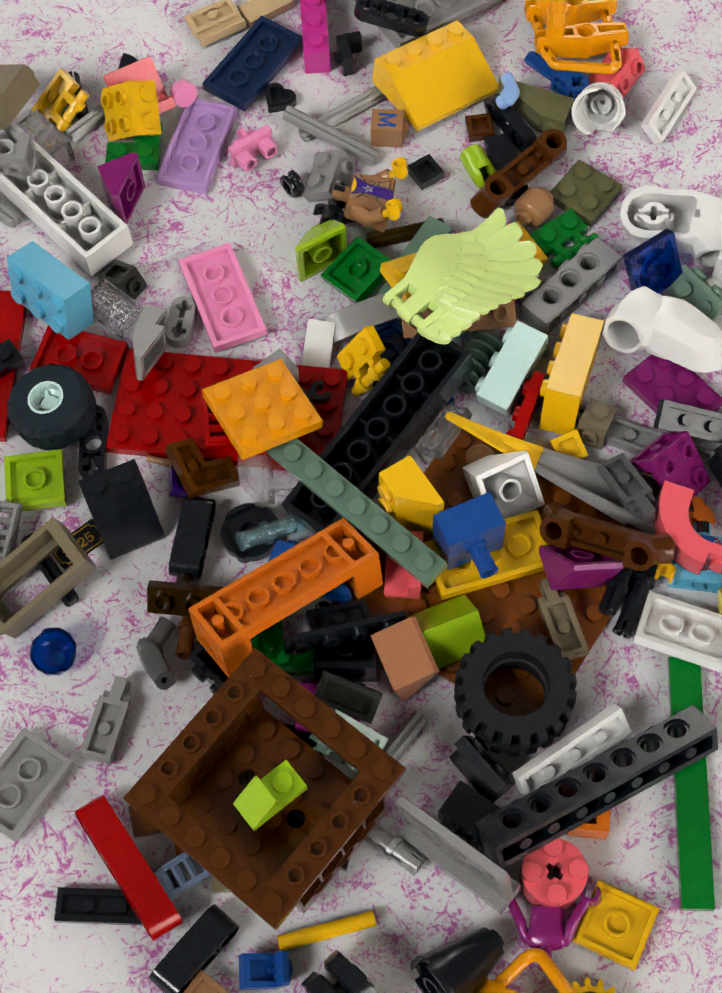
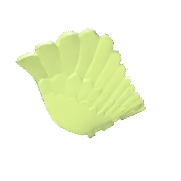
M498 207L483 223L472 231L435 235L427 239L419 248L406 276L384 295L382 301L389 308L394 307L397 310V315L407 324L417 327V332L422 337L444 345L450 343L452 338L459 336L461 331L471 327L472 323L480 318V315L488 314L490 310L498 308L499 304H507L512 299L524 297L525 292L535 290L541 283V280L536 277L539 276L543 264L539 259H534L537 251L536 244L529 240L519 242L523 235L521 227L516 222L508 226L505 225L504 209ZM407 291L412 294L406 301L401 299ZM429 308L433 313L424 319L421 315Z

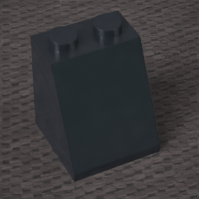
M135 459L78 481L110 560L166 538Z

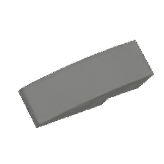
M146 304L135 323L133 353L137 380H144L167 349L166 308Z

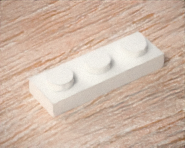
M684 69L675 71L640 125L654 145L664 141L697 89Z

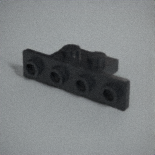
M365 598L306 610V619L310 631L285 636L284 653L302 655L314 648H333L341 642L350 640L361 642L371 637L370 635L405 620V611L371 617Z

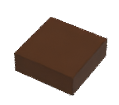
M491 113L465 116V126L469 142L484 141V137L495 135Z

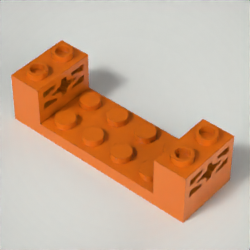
M342 518L188 608L197 640L229 678L252 652L250 642L252 637L342 583L350 589L351 593L358 600L382 586L383 580L379 553L345 518Z

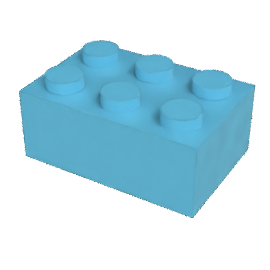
M31 241L7 257L12 298L16 303L22 304L29 309L37 319H42L55 333H60L70 340L94 323L91 288L88 281L34 241Z

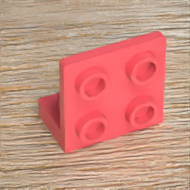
M151 57L143 58L103 76L107 87L126 81L155 80L159 114L176 107L173 96H167Z

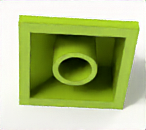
M328 220L313 226L304 234L295 247L297 273L300 282L326 270L345 250L347 239L346 227L343 223Z

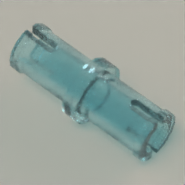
M290 514L287 517L269 523L267 521L260 522L258 527L236 533L235 539L242 552L263 543L266 545L272 544L274 539L297 533L298 527L295 518Z

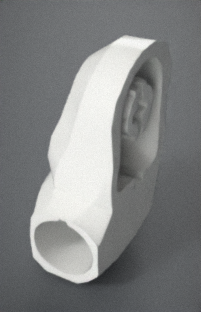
M641 186L632 190L622 202L620 217L622 227L630 239L641 244L666 247L682 254H692L696 264L702 268L715 267L722 249V198L695 190L664 189L657 186Z
M643 286L626 294L612 308L606 319L603 336L611 348L626 354L644 350L654 356L670 360L695 372L708 373L722 369V329L685 300L662 296Z

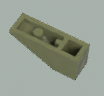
M499 78L498 93L500 94L504 87ZM516 81L520 95L511 107L538 132L543 133L548 129H557L564 134L572 117V106L575 99Z

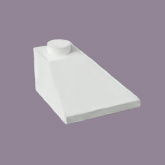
M527 451L488 455L462 467L472 496L476 498L490 492L504 519L530 512L545 504Z

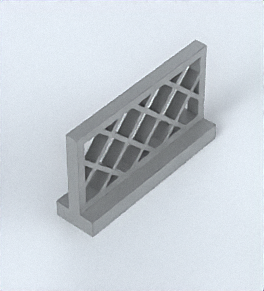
M401 795L395 804L404 826L397 835L406 844L502 915L521 890V884L511 878L509 873Z

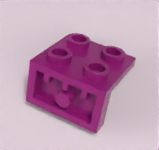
M688 431L663 433L630 460L639 473L653 474L660 490L666 480L693 489V498L711 482Z

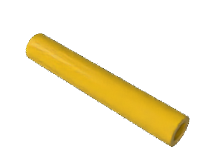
M373 910L280 934L277 935L280 950H290L373 928L377 925Z

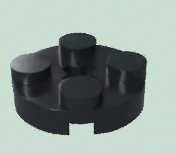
M245 503L234 507L227 513L220 534L226 551L239 562L249 563L262 560L272 553L277 539L280 540V526L276 515L269 508L255 506L254 503ZM250 527L252 530L258 529L259 531L255 537L249 538L243 536L246 534L245 529Z

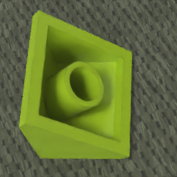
M465 594L408 616V618L416 617L438 669L461 661L464 653H470V646L477 640L481 643L484 642L485 632L478 609Z

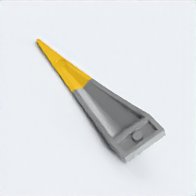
M447 412L444 416L450 422L502 453L527 451L534 472L624 526L629 523L648 534H656L654 522L646 525L638 512L631 515L629 510L627 511L598 473L597 466L600 464L523 441L452 412ZM640 474L652 489L655 501H657L660 489L656 480L648 475Z

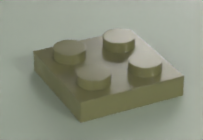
M578 160L550 193L554 198V205L564 211L572 209L585 224L592 227L622 192L623 185L585 162Z

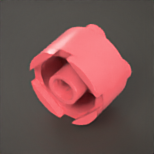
M557 838L523 858L519 870V883L521 884L522 894L531 905L567 909L578 900L587 883L589 869L580 850L572 843ZM556 870L559 873L558 877H554L552 880L548 879V872Z

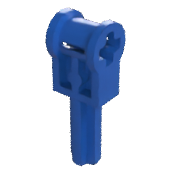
M529 51L524 58L525 64L551 81V90L555 93L576 99L583 89L589 85V78L585 74L553 70L542 56L535 51Z

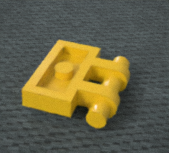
M61 68L31 109L44 125L52 127L56 123L52 133L59 138L72 125L71 121L76 114L83 111L86 106L85 102L90 96L82 89L75 96L80 85L67 71ZM67 104H69V107L67 108L65 113L62 114L64 108L67 106Z
M374 325L364 327L336 356L341 368L348 373L347 379H356L351 389L352 394L356 397H359L362 393H368L372 389L373 383L379 381L390 367V362L380 357L386 349Z

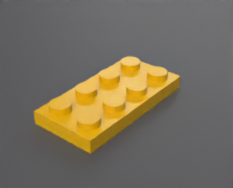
M538 510L504 519L506 526L503 548L490 553L499 568L494 575L488 578H481L473 560L450 570L446 568L435 579L441 600L545 571L539 554V546L550 544L546 543L540 535L539 527L542 520ZM433 540L423 542L440 556Z

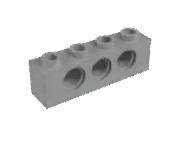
M598 237L590 244L585 243L573 259L564 261L556 274L552 277H546L540 284L539 289L533 294L528 293L520 303V319L528 326L548 335L618 273L622 256Z

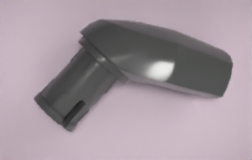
M160 616L147 638H139L136 649L144 669L159 689L166 690L173 686L176 680L164 657L162 647L177 626L169 619Z

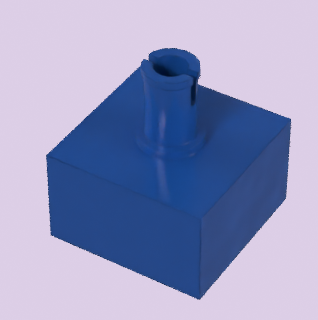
M488 492L433 515L432 540L441 558L447 562V570L473 560L480 573V577L488 578L499 569L490 553L503 548L506 522L491 493Z

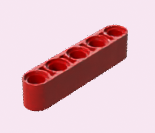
M102 794L75 810L74 812L79 823L152 941L157 940L182 924L183 922L178 911L106 797Z

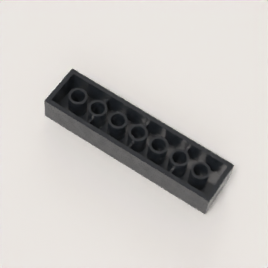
M417 332L319 457L372 500L378 492L379 473L405 458L475 368L471 352L453 341L444 345L438 344L422 337ZM300 481L281 504L291 519L314 535L343 518Z

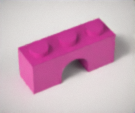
M300 0L305 74L331 72L325 0Z

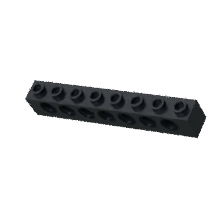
M694 705L679 711L670 718L649 727L644 732L623 741L618 746L595 756L583 765L569 770L559 778L540 786L533 792L512 801L509 805L475 822L479 845L490 859L503 869L718 750L717 727Z

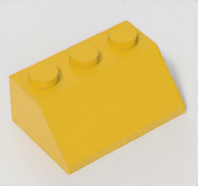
M411 455L379 473V486H377L380 498L378 503L385 512L409 532L424 531L423 539L432 540L433 515L444 511V501Z

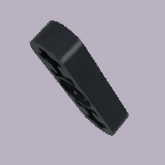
M356 0L354 15L362 22L414 37L422 36L426 32L429 18L421 10L386 0ZM386 13H393V14H395L398 18H397V19H389V18H387V17L385 16V14H386Z
M494 93L485 98L484 107L486 112L491 113L492 120L503 133H510L513 144L522 153L531 146L537 138L535 133L511 106L504 110L497 106L496 98L500 94Z
M99 405L96 406V415L99 416L96 420L97 430H93L91 425L89 431L79 440L78 471L82 479L92 476L88 473L91 470L90 458L94 459L97 467L94 474L107 470V450L105 446L108 437L109 419L104 408ZM92 439L101 441L100 447L96 450H88L86 448L87 443Z

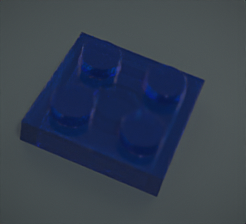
M669 229L663 230L623 255L631 291L645 286L659 294L670 287L683 273L675 234Z

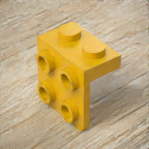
M155 80L126 81L102 89L101 104L105 115L104 129L109 141H118L135 136L162 134Z

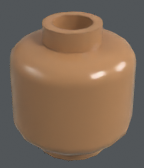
M543 187L528 188L514 203L516 219L524 226H540L554 212V198L552 194Z

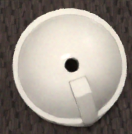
M596 82L588 85L578 95L572 106V119L575 126L587 135L591 134L594 130L613 132L626 115L621 92L615 86L606 82Z

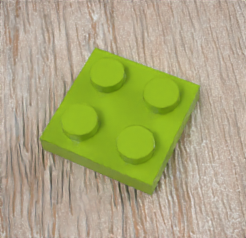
M62 449L4 456L6 502L22 504V512L67 506L64 453Z

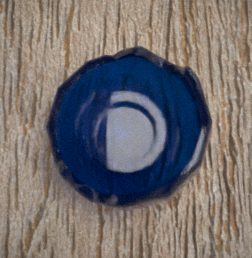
M60 627L43 629L31 643L30 660L35 669L46 676L62 675L73 666L76 660L77 644L72 635Z

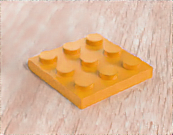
M282 359L202 389L203 398L242 460L322 428L323 420Z

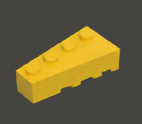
M571 313L568 324H562L559 339L562 342L556 341L553 358H556V360L549 361L546 377H549V380L543 379L539 396L544 397L539 429L562 435L575 430L577 414L579 415L584 393H586L600 345L604 320Z

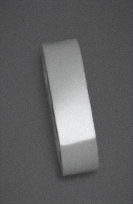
M178 297L171 304L166 325V336L169 344L175 348L186 347L192 340L197 309L194 300L190 297ZM184 307H188V310L185 311L184 318H182L180 315V311H182ZM179 327H182L183 334L176 338L174 335L178 334Z

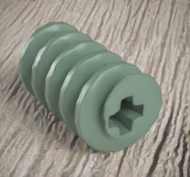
M474 331L470 334L469 340L464 343L463 348L471 352L475 368L458 388L459 391L468 394L474 393L475 388L473 386L477 385L481 376H486V370L491 368L488 365L495 351L500 352L503 347L501 341L494 335L484 331Z

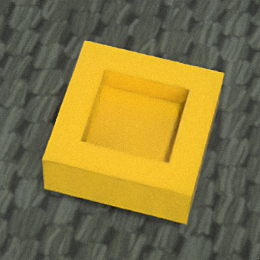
M577 429L549 441L553 451L580 459L589 456Z

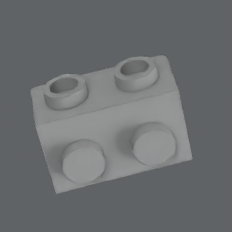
M343 149L316 154L303 193L304 198L308 202L332 199L331 194L335 182L350 186L356 165Z

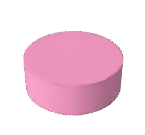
M181 79L171 87L170 96H173L176 105L185 108L195 101L197 89L188 80Z

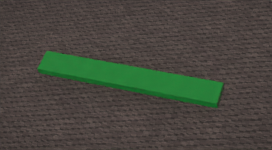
M668 657L670 717L692 705L703 714L701 666L676 657ZM706 757L673 774L680 910L683 911L715 910Z

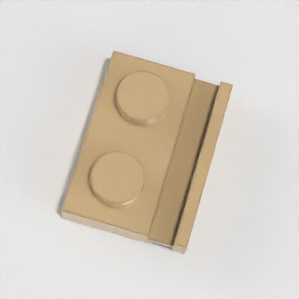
M219 0L184 16L186 25L194 37L199 40L201 47H205L246 28V20L241 17L239 10L232 0Z

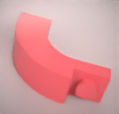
M665 480L655 505V514L658 518L654 522L656 534L666 533L673 538L675 542L673 560L684 569L699 575L705 565L716 573H722V545L701 537L690 523L689 506L694 490Z

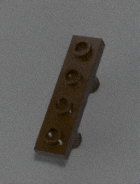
M188 573L179 574L176 582L150 580L147 585V613L190 617L188 608L224 587L194 584L193 576Z

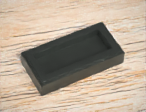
M324 670L314 695L330 708L334 707L344 714L372 724L383 693Z

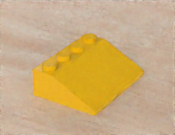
M458 20L383 54L374 60L372 82L397 110H404V117L417 132L498 92V82L474 37Z

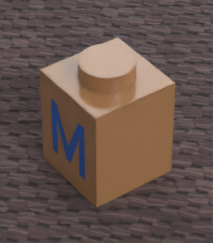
M372 109L371 146L402 148L403 137H408L409 121H404V110Z

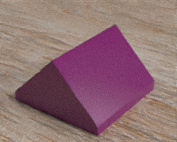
M134 152L97 166L106 199L113 213L126 225L145 188L138 153Z
M553 545L539 546V554L551 590L602 587L608 579H612L624 569L622 560L571 545L566 549Z

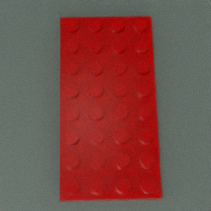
M127 348L105 446L108 453L137 456L152 455L169 459L164 451L169 443L193 438L205 462L230 456L235 466L287 471L265 452L242 460L234 446L206 449L201 388L210 387L253 370V367L261 361L164 352L144 380L141 381L137 380L133 349ZM296 365L299 373L298 384L299 386L302 385L305 391L309 390L315 381L322 380L324 389L319 390L317 394L322 395L326 392L331 394V400L327 404L314 405L315 410L323 420L322 428L297 438L315 454L320 456L341 429L348 373L344 369ZM210 422V425L219 424V422ZM225 432L211 433V436L226 435Z

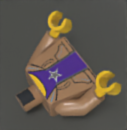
M398 157L392 161V170L385 169L375 175L354 174L350 186L334 183L331 198L346 202L344 216L358 222L364 227L385 232L388 220H397L400 217L403 207L401 200L394 198L396 180H393V177L397 179L407 177V163L404 157Z

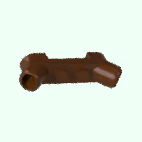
M548 129L535 139L531 146L500 171L497 170L488 177L484 185L470 199L472 209L480 217L488 218L498 207L500 208L549 166L566 155L567 140L565 135L557 129Z
M551 503L545 506L541 513L542 522L539 531L542 539L546 543L566 549L570 545L622 560L623 567L637 571L648 570L652 565L670 564L675 555V542L666 533L648 534L568 511L561 503Z

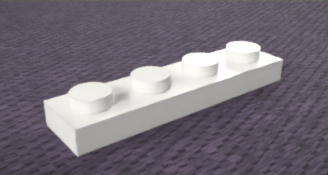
M614 703L514 771L512 775L522 796L559 778L569 770L592 760L595 756L602 754L631 734V729L622 708Z

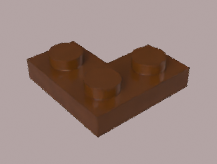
M193 438L169 443L164 450L189 499L237 487L242 482V478L230 456L205 462Z

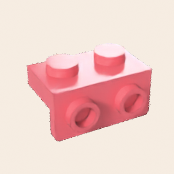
M620 47L621 68L613 74L592 73L589 77V85L596 82L612 84L621 92L624 98L645 71V65L638 48ZM610 51L601 63H612Z

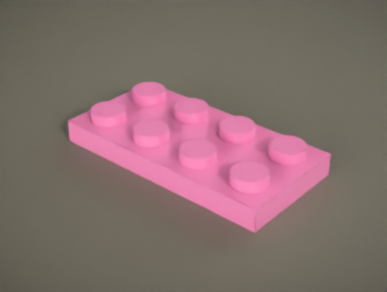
M230 243L179 259L181 270L215 353L267 335V329Z

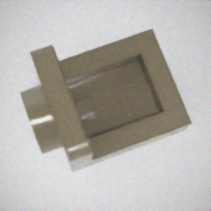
M590 398L577 427L582 442L588 446L601 449L618 408Z

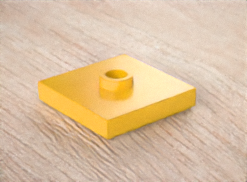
M598 879L590 898L596 896V888L598 886L602 894L601 902L596 906H588L581 918L572 942L634 972L660 908Z

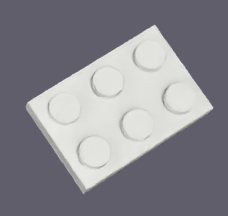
M649 591L633 643L722 673V614Z

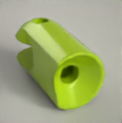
M478 144L466 147L460 154V161L475 186L480 189L484 185L483 175H487L488 178L496 172L494 166L483 148Z

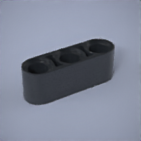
M187 495L184 497L170 555V576L177 577L181 573H188L194 579L199 580L201 578L215 516V499L202 497L189 499Z
M216 904L212 905L151 972L149 979L163 993H183L199 971H204L232 940L240 926Z

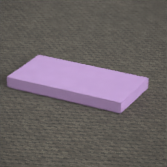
M195 99L190 106L183 108L156 176L157 185L207 195L238 114L237 107Z

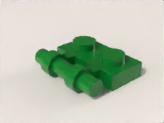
M569 209L529 234L547 257L552 254L555 256L550 259V263L555 269L560 267L567 259H573L582 245L585 243L590 244L598 237L596 233H592L589 236L584 235L587 233L588 226L572 209ZM571 242L574 244V245L571 246L570 248H566V247H565L566 245L570 244Z

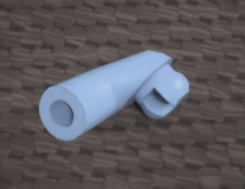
M511 72L504 73L500 77L504 89L500 96L496 98V104L503 110L508 106H512L520 95V90Z

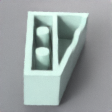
M518 320L513 328L509 327L506 330L502 339L504 343L500 352L495 351L488 365L491 368L487 376H481L475 387L479 403L509 417L515 404L518 402L526 378L529 379L534 371L538 370L535 367L541 356L546 358L549 353L548 335Z

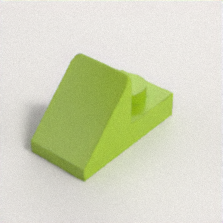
M285 760L261 780L256 775L234 801L233 805L252 830L255 831L308 788L289 762Z

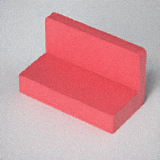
M411 531L414 536L423 542L424 531ZM386 554L384 596L420 599L421 583Z

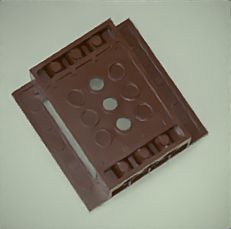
M254 648L123 799L276 931L295 907L303 913L309 909L388 812L385 797L405 774L406 768L259 650ZM260 694H264L358 770L359 773L354 780H351L266 711ZM287 760L307 785L308 789L253 831L233 805L234 801L246 788L240 785V776L247 771H251L261 780ZM295 811L302 812L306 817L304 824L299 828L290 827L287 823L288 816Z

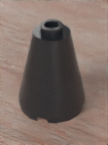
M483 927L417 956L411 961L410 969L411 971L415 968L417 969L419 977L415 979V982L422 993H475L504 955V941L497 931Z

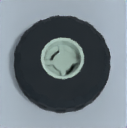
M47 364L32 369L26 375L24 374L12 388L9 400L7 401L8 417L16 432L29 445L42 450L63 449L76 443L89 431L96 417L97 403L90 385L77 370L63 364Z

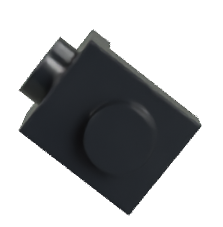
M360 31L335 36L336 51L333 52L336 67L341 66L344 76L354 74L352 54L362 51Z

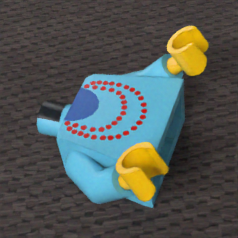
M696 521L693 523L694 530L701 537L722 545V537L711 536L710 522ZM672 560L670 564L658 565L654 576L656 580H658L659 576L668 578V587L712 593H718V588H722V573H716L705 565L699 575L684 569Z

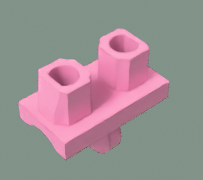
M268 125L263 126L257 131L253 129L246 132L242 127L237 129V139L232 141V145L228 147L231 155L230 164L235 169L240 166L246 172L256 167L257 155L262 154L266 159L277 155V145L273 140L272 129Z

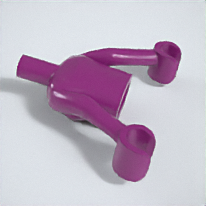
M597 886V894L594 898H587L586 887L581 893L582 898L568 919L565 929V909L548 906L530 907V923L528 928L524 915L514 898L508 908L523 943L530 948L544 950L552 959V951L560 950L570 945L577 926L588 906H596L601 902L602 894L600 888ZM538 964V970L543 971L540 965Z

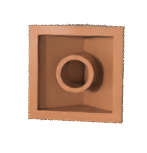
M415 616L370 635L392 688L402 701L408 700L440 672Z

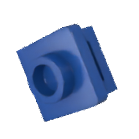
M280 950L276 953H242L238 955L240 990H278L290 984L293 966L289 959L288 950Z

